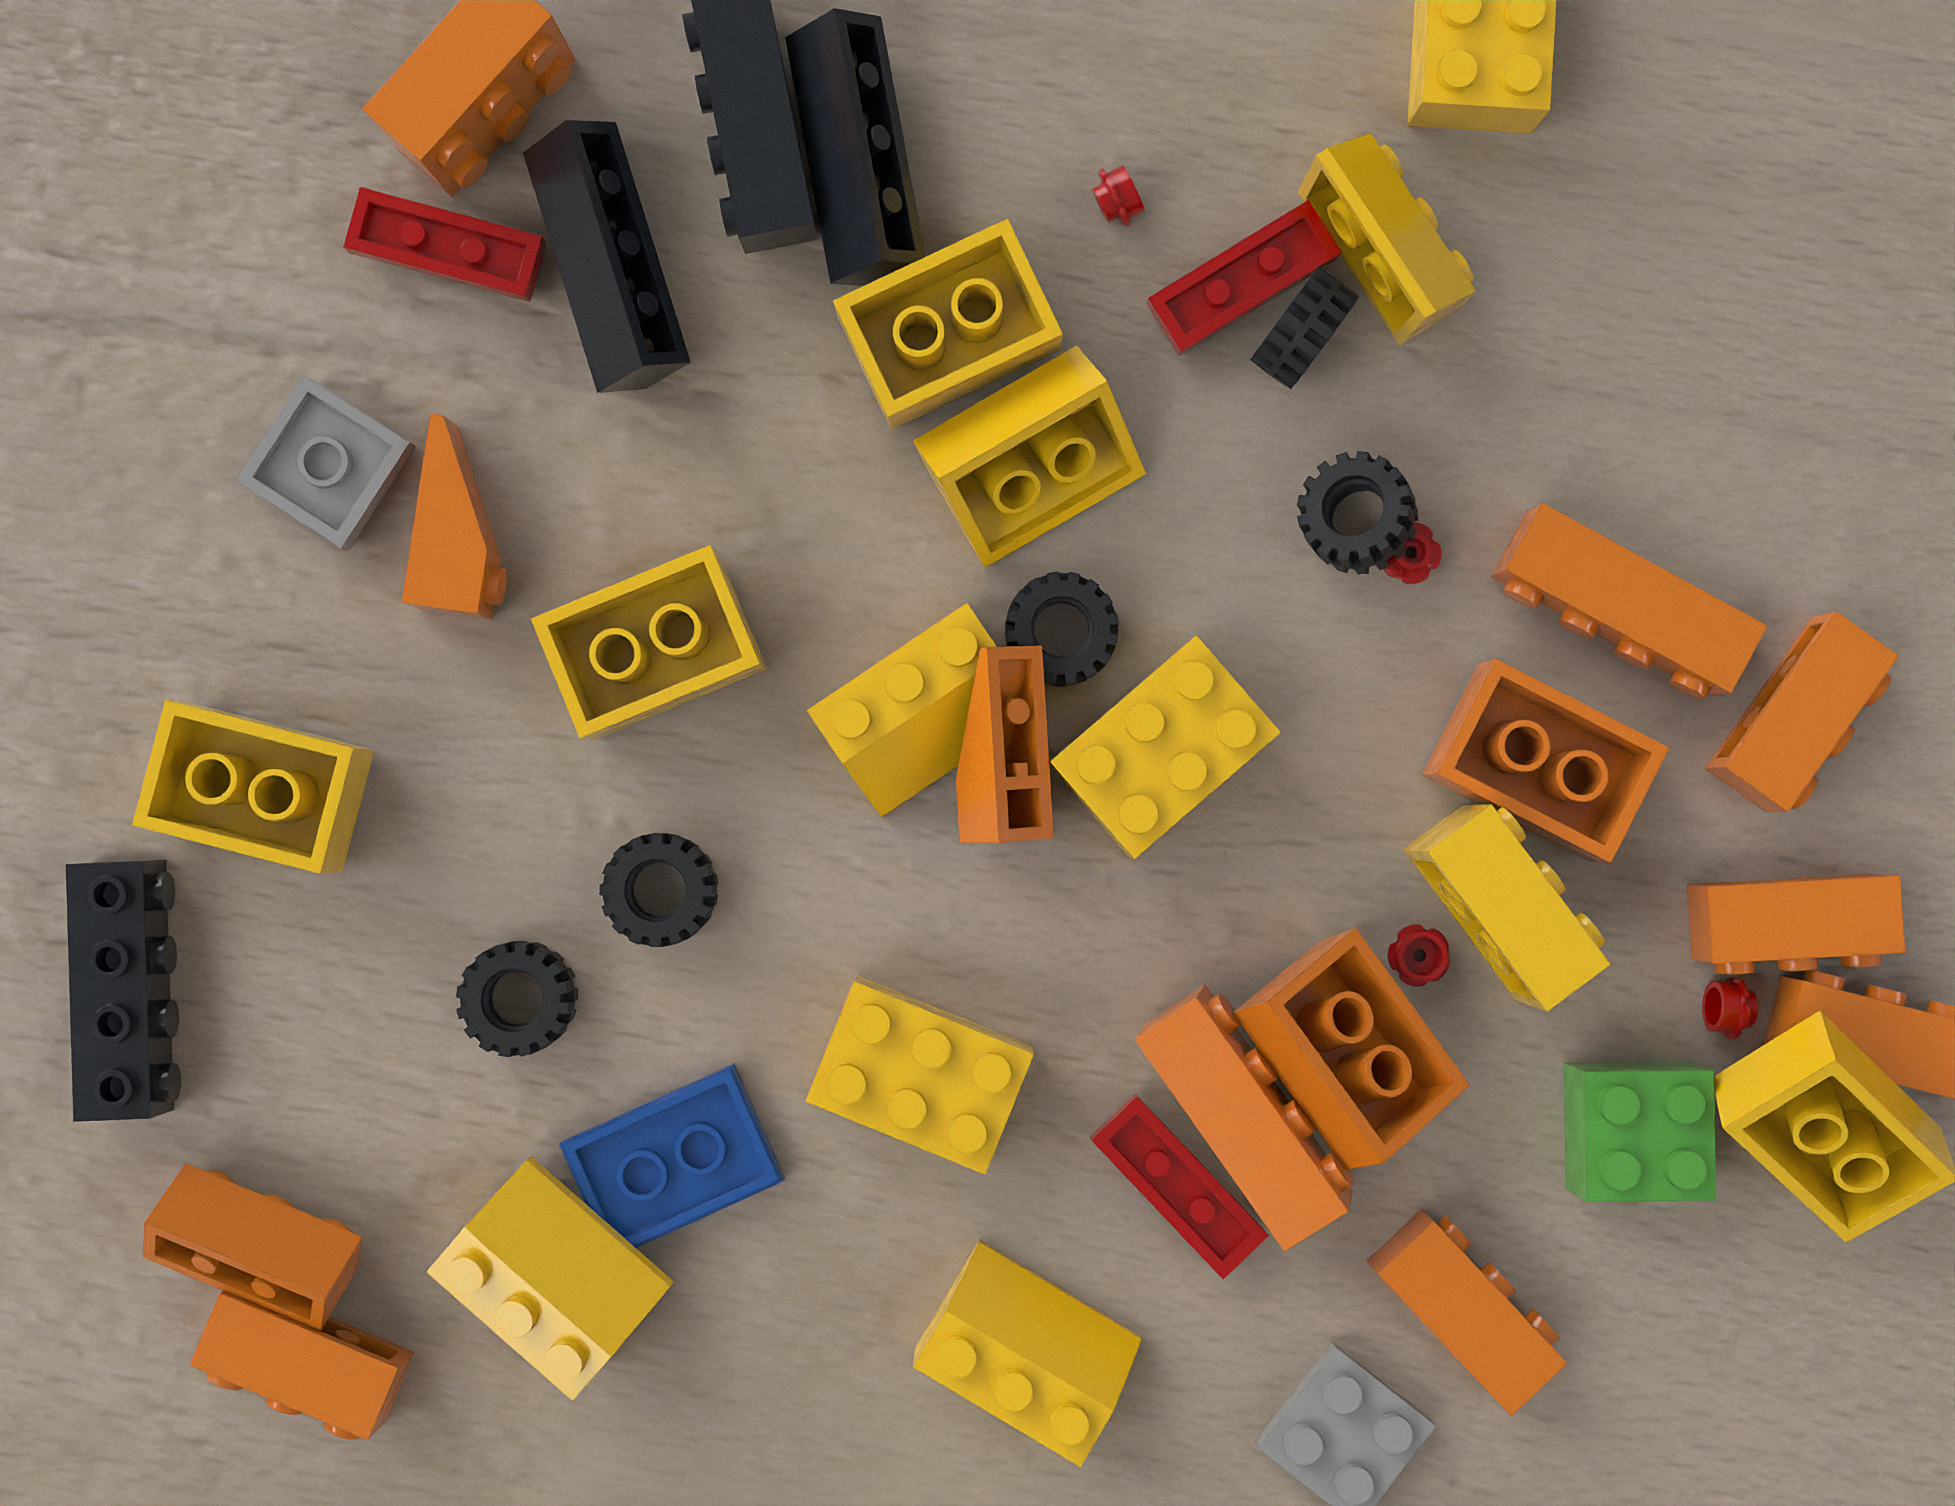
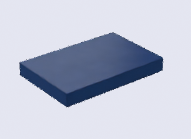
M735 1063L559 1143L585 1204L635 1248L785 1180V1175Z

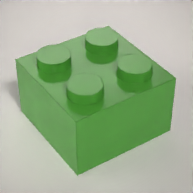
M1689 1061L1564 1063L1565 1175L1567 1190L1586 1202L1716 1201L1714 1070Z

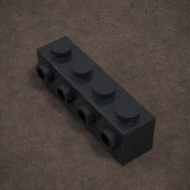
M691 0L693 12L682 14L690 52L701 51L705 73L695 75L694 77L702 113H714L718 135L707 137V144L714 174L726 173L730 197L720 198L719 204L727 237L738 235L745 254L818 240L771 0Z
M833 8L786 36L785 40L830 284L865 286L926 256L881 16Z
M565 120L524 151L523 156L597 393L646 389L691 363L616 122Z
M166 860L66 864L73 1122L151 1119L173 1111L174 1101L177 1100L180 1094L181 1073L179 1066L173 1063L172 1037L178 1031L179 1010L176 1001L171 999L170 974L174 972L176 967L177 947L174 938L169 936L168 910L172 909L175 901V884L172 875L167 872Z

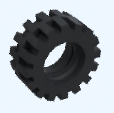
M1318 266L1250 360L1291 390L1329 341L1360 296Z
M1357 451L1356 458L1350 459L1347 452L1336 455V464L1329 466L1325 460L1317 466L1320 475L1316 479L1308 476L1303 486L1307 491L1306 495H1299L1297 507L1301 512V515L1297 516L1299 527L1306 541L1318 557L1327 565L1332 564L1336 570L1348 573L1349 569H1354L1358 575L1369 574V567L1376 565L1380 571L1390 566L1387 559L1395 555L1400 559L1406 552L1404 547L1406 540L1413 542L1417 532L1414 527V521H1419L1418 509L1415 504L1416 499L1402 473L1397 467L1394 468L1386 458L1378 455L1376 459H1373L1369 452ZM1370 491L1382 499V516L1371 530L1361 535L1346 536L1340 534L1334 528V511L1336 506L1345 497L1355 492Z
M1051 572L1028 582L1013 599L1005 621L1007 647L1040 646L1034 634L1038 615L1046 607L1056 603L1069 604L1076 607L1085 616L1088 624V637L1084 646L1076 653L1068 656H1055L1046 652L1043 648L1042 652L1044 684L1052 685L1053 687L1077 685L1095 676L1111 658L1118 639V616L1109 595L1105 594L1100 589L1099 584L1092 579L1088 580L1074 572Z
M652 833L630 840V842L620 846L613 853V858L609 863H606L602 872L604 879L603 884L599 885V896H603L604 906L601 907L605 917L609 916L613 922L612 927L619 934H624L629 938V941L638 945L665 947L689 939L706 925L712 916L711 913L714 906L717 904V884L719 883L717 873H714L711 866L712 861L707 854H704L698 848L697 844L679 835ZM653 863H666L673 866L682 875L686 885L685 898L682 905L673 914L668 916H653L646 913L638 905L634 896V883L638 874L646 866Z
M511 941L496 945L475 957V961L467 966L461 975L464 980L462 985L457 986L456 998H460L461 1007L456 1009L458 1019L464 1018L467 1025L464 1031L470 1039L475 1037L480 1041L479 1047L485 1051L493 1050L499 1052L498 1056L503 1057L530 1055L548 1047L566 1032L568 1024L574 1019L577 1011L574 1009L575 1001L579 998L578 988H574L572 981L575 975L571 968H566L562 962L564 958L558 952H551L546 949V945L538 942ZM514 971L523 972L535 978L543 994L542 1009L538 1016L530 1023L523 1025L510 1024L502 1019L496 1012L492 1000L493 990L498 980L505 974Z

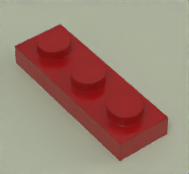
M360 187L343 248L350 254L530 302L547 242L540 235Z
M1307 200L1148 297L1146 304L1178 356H1181L1305 280L1314 273L1318 266L1323 269L1336 261L1342 252L1310 200Z
M1136 1093L1090 1136L1091 1141L1223 1280L1269 1236L1266 1230Z

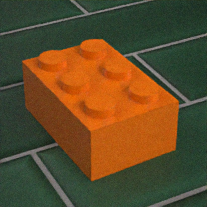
M460 0L362 110L403 155L447 194L453 197L461 187L463 189L469 188L480 179L487 168V158L502 141L510 142L523 131L530 118L529 111L545 94L547 96L553 95L562 88L571 74V65L576 59L553 16L536 0Z
M1495 658L1477 665L1422 776L1479 805L1492 804L1496 811L1502 807L1505 808L1521 827L1589 862L1611 863L1669 747Z
M1356 927L1317 942L1232 1013L1345 1170L1384 1164L1470 1086Z

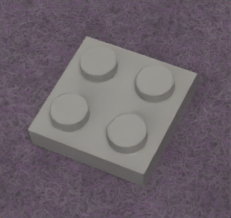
M303 375L235 481L341 549L349 551L416 446L306 375Z
M1331 1342L1257 1437L1255 1443L1259 1450L1329 1505L1375 1506L1436 1428V1425L1418 1408L1335 1343Z

